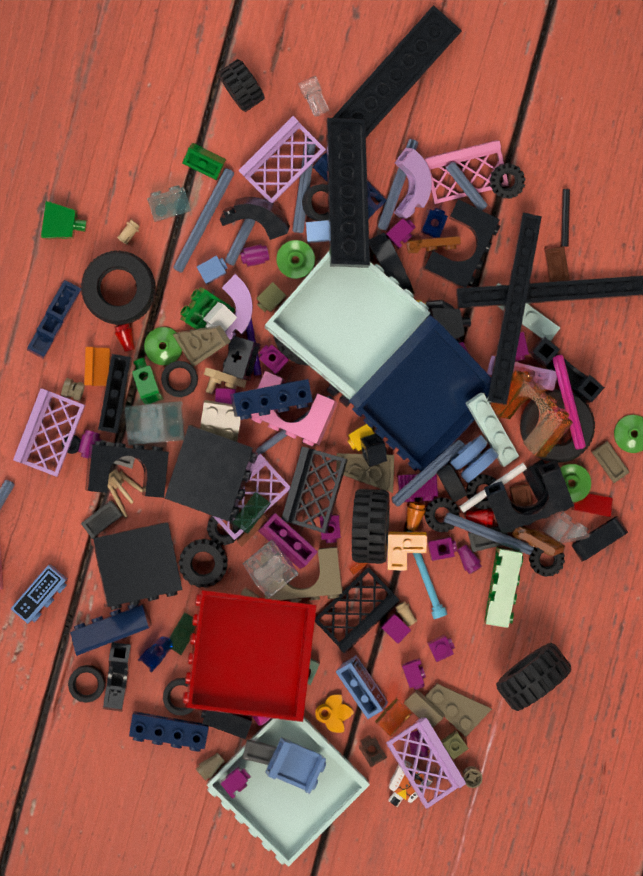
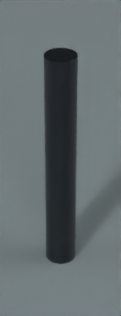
M563 189L561 247H569L570 189Z

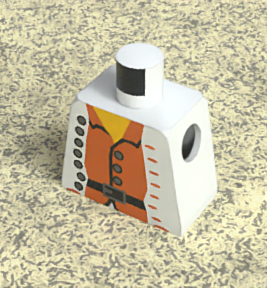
M405 760L406 768L413 769V765ZM398 764L388 785L394 791L388 801L396 807L399 806L403 799L412 803L418 797ZM415 772V783L423 785L425 774ZM429 776L426 784L427 787L433 782Z

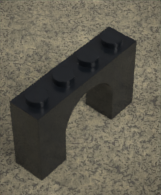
M458 199L449 219L469 228L476 238V250L472 257L465 261H453L433 251L423 270L459 288H466L467 286H472L475 279L472 275L475 269H480L484 261L481 257L484 252L488 253L492 245L490 239L492 235H497L501 226L498 225L500 219Z
M546 337L541 338L529 351V355L545 369L555 371L553 357L561 354L559 353L560 349ZM564 358L572 391L582 397L586 403L593 402L605 387L591 375H585Z
M95 441V445H89L86 491L107 493L109 471L112 464L121 457L132 456L141 463L144 470L142 495L164 498L169 452L163 451L164 447L152 446V450H146L144 445H133V448H125L126 444L114 443V446H106L107 442Z
M557 460L538 467L545 484V491L542 498L535 504L529 506L514 504L509 499L502 481L484 487L502 534L512 532L516 528L530 525L534 521L548 518L555 513L564 512L574 507Z
M203 710L201 718H204L202 724L245 740L253 720L240 714Z

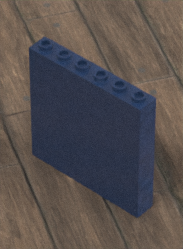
M429 315L349 402L354 406L352 410L359 417L362 415L365 417L363 421L370 428L373 426L377 428L374 432L382 439L386 437L388 439L386 443L393 450L397 448L398 451L396 453L404 461L406 459L409 460L407 464L414 471L417 469L423 471L448 449L475 420L466 402L479 393H484L486 398H488L491 377L436 319Z

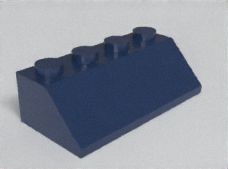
M143 603L141 605H128V610L122 612L121 609L112 611L110 616L104 619L103 616L92 619L93 623L85 625L84 622L74 626L75 630H72L70 633L76 656L149 629L152 623Z

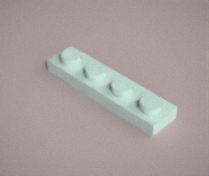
M505 305L497 307L504 311ZM525 305L522 325L538 337H546L551 341L560 327L530 305Z
M479 393L467 401L466 405L488 444L499 454L497 459L500 465L505 467L518 458L519 455L491 405L487 402L484 393Z

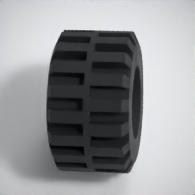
M236 59L218 72L224 87L242 111L247 112L265 99L258 82L241 60Z
M198 539L184 548L180 555L179 570L189 584L195 585L198 588H208L223 578L227 570L228 558L221 545L212 540ZM199 552H207L215 560L214 569L208 574H199L193 569V557Z

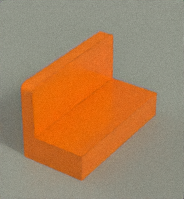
M85 347L84 385L106 386L110 367V349Z

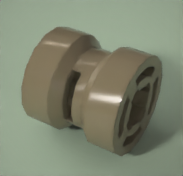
M66 378L61 396H70L74 400L80 401L85 389L84 383H76L73 379Z
M469 766L462 773L466 786L469 788H477L482 783V774L478 768Z

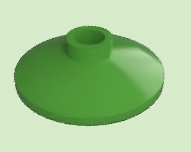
M292 240L286 242L277 253V266L289 278L298 279L305 277L314 267V252L303 241ZM295 256L299 258V262L296 264L292 262V258Z
M159 327L147 335L144 349L147 357L153 363L169 365L180 357L182 349L173 334L177 333L173 329ZM162 342H165L167 345L164 350L159 347Z
M628 415L620 419L616 424L614 439L622 450L629 453L643 451V417ZM633 430L637 431L635 438L631 436Z
M567 464L562 466L560 469L572 501L578 502L584 499L591 489L589 473L580 465ZM571 479L576 482L573 487L568 485V481Z

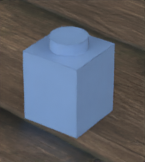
M217 256L197 266L206 285L227 274L225 269L228 268L223 258L218 259Z

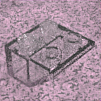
M564 512L551 515L541 530L560 543L590 537V534L587 533L588 528L578 522L572 523V517Z
M270 540L243 563L256 586L268 598L299 574L292 562L273 540Z

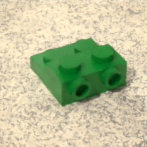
M200 287L199 290L195 289L191 294L190 298L192 301L189 306L185 305L182 308L180 320L194 329L207 328V323L203 319L218 302L224 304L232 313L235 309Z

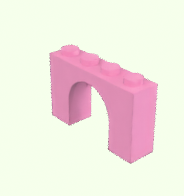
M265 371L258 389L284 384L285 380ZM317 393L309 414L299 422L288 423L283 421L277 409L270 410L271 414L259 416V413L251 414V420L260 424L262 421L269 423L268 427L276 431L281 428L286 431L285 435L294 439L297 436L304 438L302 442L313 446L314 443L320 445L338 403Z

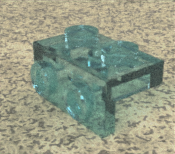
M179 185L169 188V192L162 193L157 191L151 193V197L147 198L154 222L191 212L184 187L180 188Z

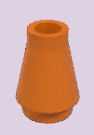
M413 501L407 505V529L417 531L426 511L424 509L425 504Z

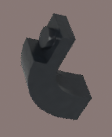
M257 197L236 199L234 206L223 210L219 219L222 226L241 219L255 220L264 227L270 240L286 235L290 228L285 215L277 206Z
M383 232L369 239V246L380 267L383 268L384 274L387 277L395 278L399 282L398 286L403 290L407 289L412 294H415L407 273L386 234Z
M111 643L108 679L103 709L119 712L123 710L130 668V644Z

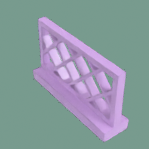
M292 116L238 171L273 204L326 149ZM298 129L305 134V142H294V133ZM291 144V155H280V147ZM305 144V155H293V145ZM307 144H315L320 150L315 155H307ZM269 158H277V169H266V161ZM280 158H291V169H280ZM293 158H305L304 166L301 169H293ZM255 172H264V183H256L251 176ZM266 172H277V182L266 183ZM280 172H291V179L288 182H280ZM258 185H264V191ZM266 185H277V193L272 198L266 194Z
M41 388L13 460L58 477L86 405ZM52 397L59 399L62 407L52 411L50 407ZM71 405L80 407L77 415L70 418L66 408ZM63 409L67 419L57 423L54 413ZM51 415L55 425L45 429L43 419ZM69 421L72 429L70 433L63 436L59 426ZM56 427L60 437L51 441L47 431ZM44 433L48 443L38 446L36 442L37 435ZM62 439L65 447L63 451L56 454L52 443ZM50 445L53 455L44 459L40 449ZM37 451L41 461L35 464L29 462L30 453ZM55 457L58 465L56 470L52 471L48 469L45 461Z
M261 454L258 455L256 462L252 463L250 469L252 474L249 481H257L256 492H245V494L256 495V506L244 505L243 498L242 505H238V507L242 508L241 519H233V521H241V529L234 534L229 529L230 521H227L226 525L222 521L223 519L214 517L234 540L290 490V486ZM264 466L271 471L270 479H259V471ZM255 474H257V479H254L252 477ZM259 481L270 482V493L258 492ZM272 482H281L285 489L281 493H272ZM258 495H270L269 504L267 506H258ZM244 508H255V516L252 519H243ZM257 508H262V510L257 514ZM243 521H249L245 526H243Z
M420 718L415 724L386 742L426 809L466 784L427 718ZM416 728L420 733L419 742L409 740L411 731ZM397 740L405 741L403 752L396 751L392 744ZM408 742L418 744L416 755L406 753ZM421 745L428 746L430 750L429 758L419 756ZM405 756L415 757L413 769L406 768L404 764ZM418 758L428 761L426 772L416 770ZM431 761L438 763L440 766L438 775L429 773ZM415 772L425 774L423 785L415 783ZM428 775L438 777L435 788L426 786ZM441 778L448 779L451 787L447 790H440ZM425 788L435 790L434 797L429 802L424 798Z

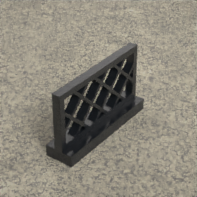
M302 446L281 519L285 522L327 534L348 459ZM316 454L321 455L325 462L318 467L314 463ZM335 460L341 461L339 470L333 472L330 463ZM327 466L331 475L322 479L319 470ZM316 473L319 482L311 486L308 481L309 477ZM333 478L335 486L328 491L324 482ZM322 485L325 494L317 498L313 489ZM310 491L314 500L305 504L303 500L304 494ZM327 496L330 501L329 507L323 510L319 501ZM316 503L320 512L311 516L308 507ZM305 510L308 519L303 522L297 521L299 512ZM320 515L324 519L322 528L317 527L313 520Z
M368 567L342 594H339L338 598H335L315 617V622L343 653H347L401 600ZM368 573L374 578V586H363V578ZM352 588H360V599H349V591ZM363 588L373 589V600H362ZM376 589H385L389 595L384 600H376ZM339 601H346V613H335V604ZM349 602H360L359 613H349ZM362 602H373V610L370 613H362ZM324 615H332V626H324L319 620ZM335 615H346V626H335ZM348 615H359V624L356 627L348 626ZM335 628L345 629V637L340 642L334 637Z

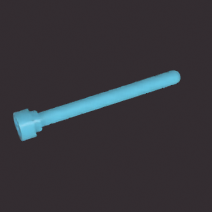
M413 553L433 606L431 612L433 619L447 615L446 608L438 600L421 553Z

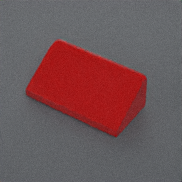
M588 494L584 499L573 502L574 507H572V510L611 517L613 498Z

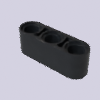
M615 516L574 542L571 546L581 562L626 535L628 531L620 518Z

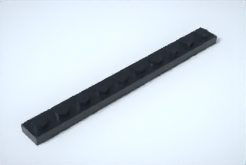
M524 212L521 216L487 402L507 405L542 216Z
M643 276L529 283L526 304L643 296ZM509 285L457 288V308L504 306Z

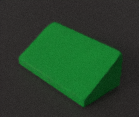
M192 143L187 150L182 164L217 180L226 159Z

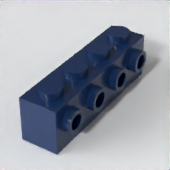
M309 379L230 394L234 417L240 416V420L252 418L251 414L259 413V416L271 414L270 410L275 409L278 412L289 411V407L295 405L297 409L308 407V403L313 402Z
M134 711L129 737H133V740L138 742H144V739L152 740V744L156 745L169 743L174 748L186 746L190 747L189 750L200 752L201 749L205 750L209 726L200 722Z

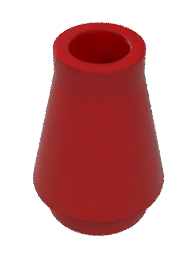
M129 323L115 326L114 334L123 347L124 352L134 350L132 326L130 327Z
M489 508L466 511V519L485 527L493 526L494 513Z

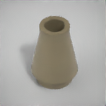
M216 753L214 756L199 763L196 770L206 781L208 778L211 779L224 760Z

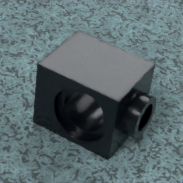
M375 433L360 438L362 455L369 467L387 461L385 442L380 436Z

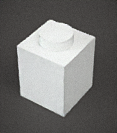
M218 302L203 320L207 323L206 327L221 325L225 332L237 317L224 304Z

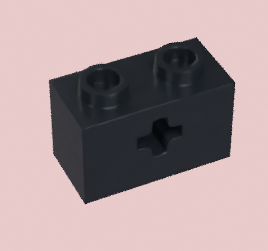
M233 336L228 345V356L223 362V373L250 381L261 344Z

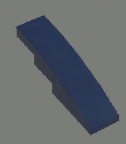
M64 280L28 345L27 351L42 359L45 358L77 300L81 288Z

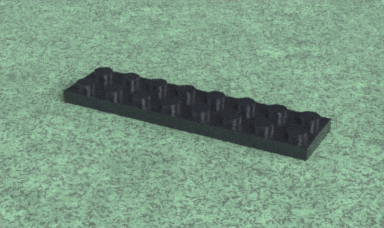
M433 5L332 118L365 119L367 138L459 36L462 30Z
M327 118L330 267L369 268L365 119Z

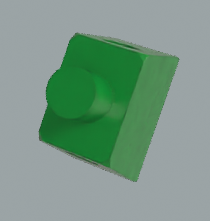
M46 201L41 231L42 239H74L75 230L86 232L87 220L77 219L76 210Z
M144 358L135 360L136 370L132 374L143 403L149 405L163 400L164 398L150 365L147 366Z

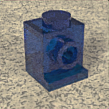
M438 208L430 209L421 233L434 238H440L448 216L444 215L445 211ZM437 220L438 226H432L431 221Z

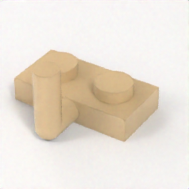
M205 369L204 375L210 377L206 389L207 393L213 394L216 383L221 384L222 381L226 382L225 386L236 389L237 386L245 388L246 380L214 369Z

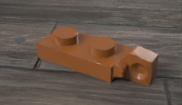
M457 236L407 241L408 253L417 254L423 248H426V252L438 251L437 247L453 250L457 249V246L461 244V239Z
M521 526L512 533L518 540L523 539L527 541L530 546L542 549L549 556L563 553L565 548L560 542L536 529Z

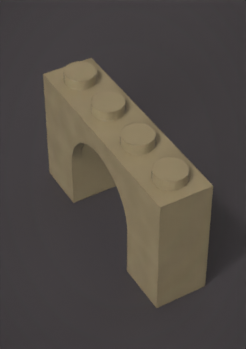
M338 547L318 549L319 578L313 586L304 589L290 585L285 579L281 553L261 555L265 599L280 601L289 599L290 602H300L301 598L307 597L309 601L319 600L320 596L326 595L328 599L338 598L339 594L343 593Z

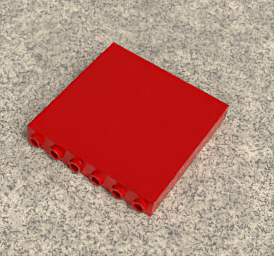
M204 590L196 594L195 606H198L197 614L193 615L192 625H195V632L191 633L190 645H193L192 653L189 652L187 661V664H190V672H186L185 684H188L187 692L183 694L185 708L303 722L317 605Z

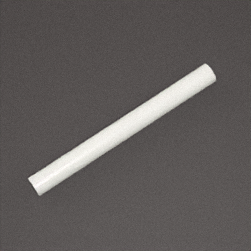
M521 463L494 483L502 481L504 485L527 468ZM485 489L459 506L463 513L487 497Z

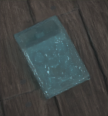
M181 401L125 407L128 445L184 440L185 429Z

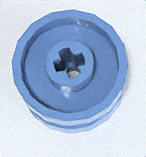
M482 435L466 444L458 452V455L449 462L455 470L461 469L466 464L468 465L461 473V477L467 483L478 476L499 456L493 448H488L481 453L487 446V441Z

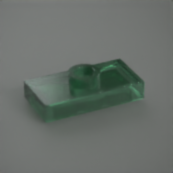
M255 492L232 523L248 534L271 503Z
M184 612L165 644L166 647L182 655L188 645L191 633L195 632V625H192L193 617Z

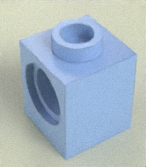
M329 220L306 222L307 243L329 241Z

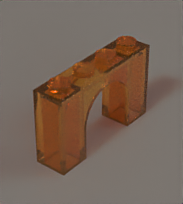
M515 370L512 375L507 405L491 402L489 404L500 418L511 419L526 400L533 399L539 409V420L523 444L534 456L546 457L573 422L569 418V414L556 405L557 401L544 392L545 388L533 380L532 374L525 370Z

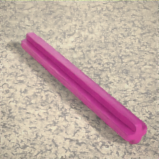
M557 355L553 357V363L575 449H582L586 447L564 357L563 355Z

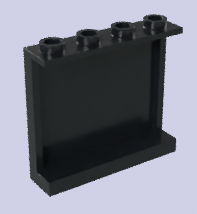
M189 425L165 499L226 521H233L239 513V501L243 500L246 492L244 489L245 483L249 482L252 471L250 469L252 463L254 464L258 457V453H256L257 448L205 431L197 426Z
M168 522L90 539L91 545L95 549L106 601L105 607H110L111 610L122 608L124 603L129 602V605H136L141 603V599L148 598V601L159 599V595L175 596L178 595L177 591L183 590Z

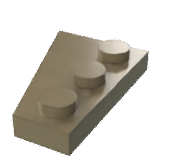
M221 325L180 331L173 334L193 367L231 342Z
M337 453L338 457L348 459L344 476L393 493L394 455H387L386 462L369 467L362 454ZM336 460V471L339 470L341 461Z
M438 683L425 695L465 737L492 710V708Z

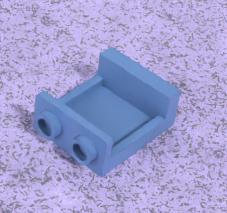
M281 737L265 773L272 779L277 778L310 794L318 784L317 778L320 772L322 773L326 767V758L320 753Z

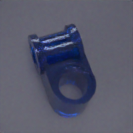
M165 636L158 638L137 660L139 662L142 661L152 673L173 647L172 641Z

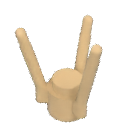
M115 469L109 474L108 488L123 516L127 518L125 509L114 488H118L131 504L134 501L122 487L124 483L122 479L140 492L143 489L129 479L122 471L119 473Z

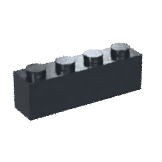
M116 354L111 356L98 430L119 433L132 357Z

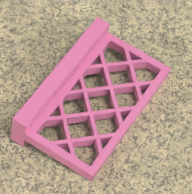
M499 140L423 158L428 165L430 174L431 169L440 168L445 171L439 181L434 179L431 174V193L434 204L467 196L465 192L457 193L453 190L457 183L456 181H454L451 188L441 183L447 173L450 174L442 166L454 162L463 166L462 173L465 168L473 172L474 176L470 181L471 184L476 176L486 180L482 188H475L478 193L492 190L490 186H487L488 182L490 183L491 174L488 179L478 174L482 166L486 164L494 171V168L498 167L499 164H504ZM497 153L499 161L495 167L485 162L490 154ZM474 158L482 162L476 172L467 167L470 160ZM504 174L502 176V187L509 186L507 175ZM439 185L449 190L445 197L437 199L436 190Z

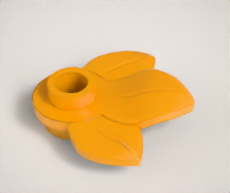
M337 694L328 697L325 704L319 705L316 708L315 715L318 721L326 724L328 730L342 733L344 732L342 721L351 717L354 712L349 706L341 704L342 695ZM327 710L329 713L327 716H322L321 712Z

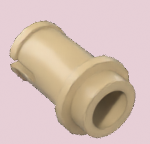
M130 220L117 238L127 245L134 234L139 232L140 226Z
M404 601L396 606V613L400 614L405 624L409 627L417 622V619L411 612L409 603L407 604Z

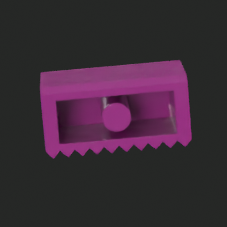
M437 473L405 502H413L418 497H422V501L434 500V496H438ZM418 474L398 475V491Z

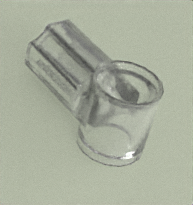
M316 75L298 83L304 99H307L314 117L329 111Z

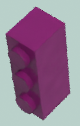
M276 513L270 516L269 520L258 530L260 534L299 569L305 567L318 552Z

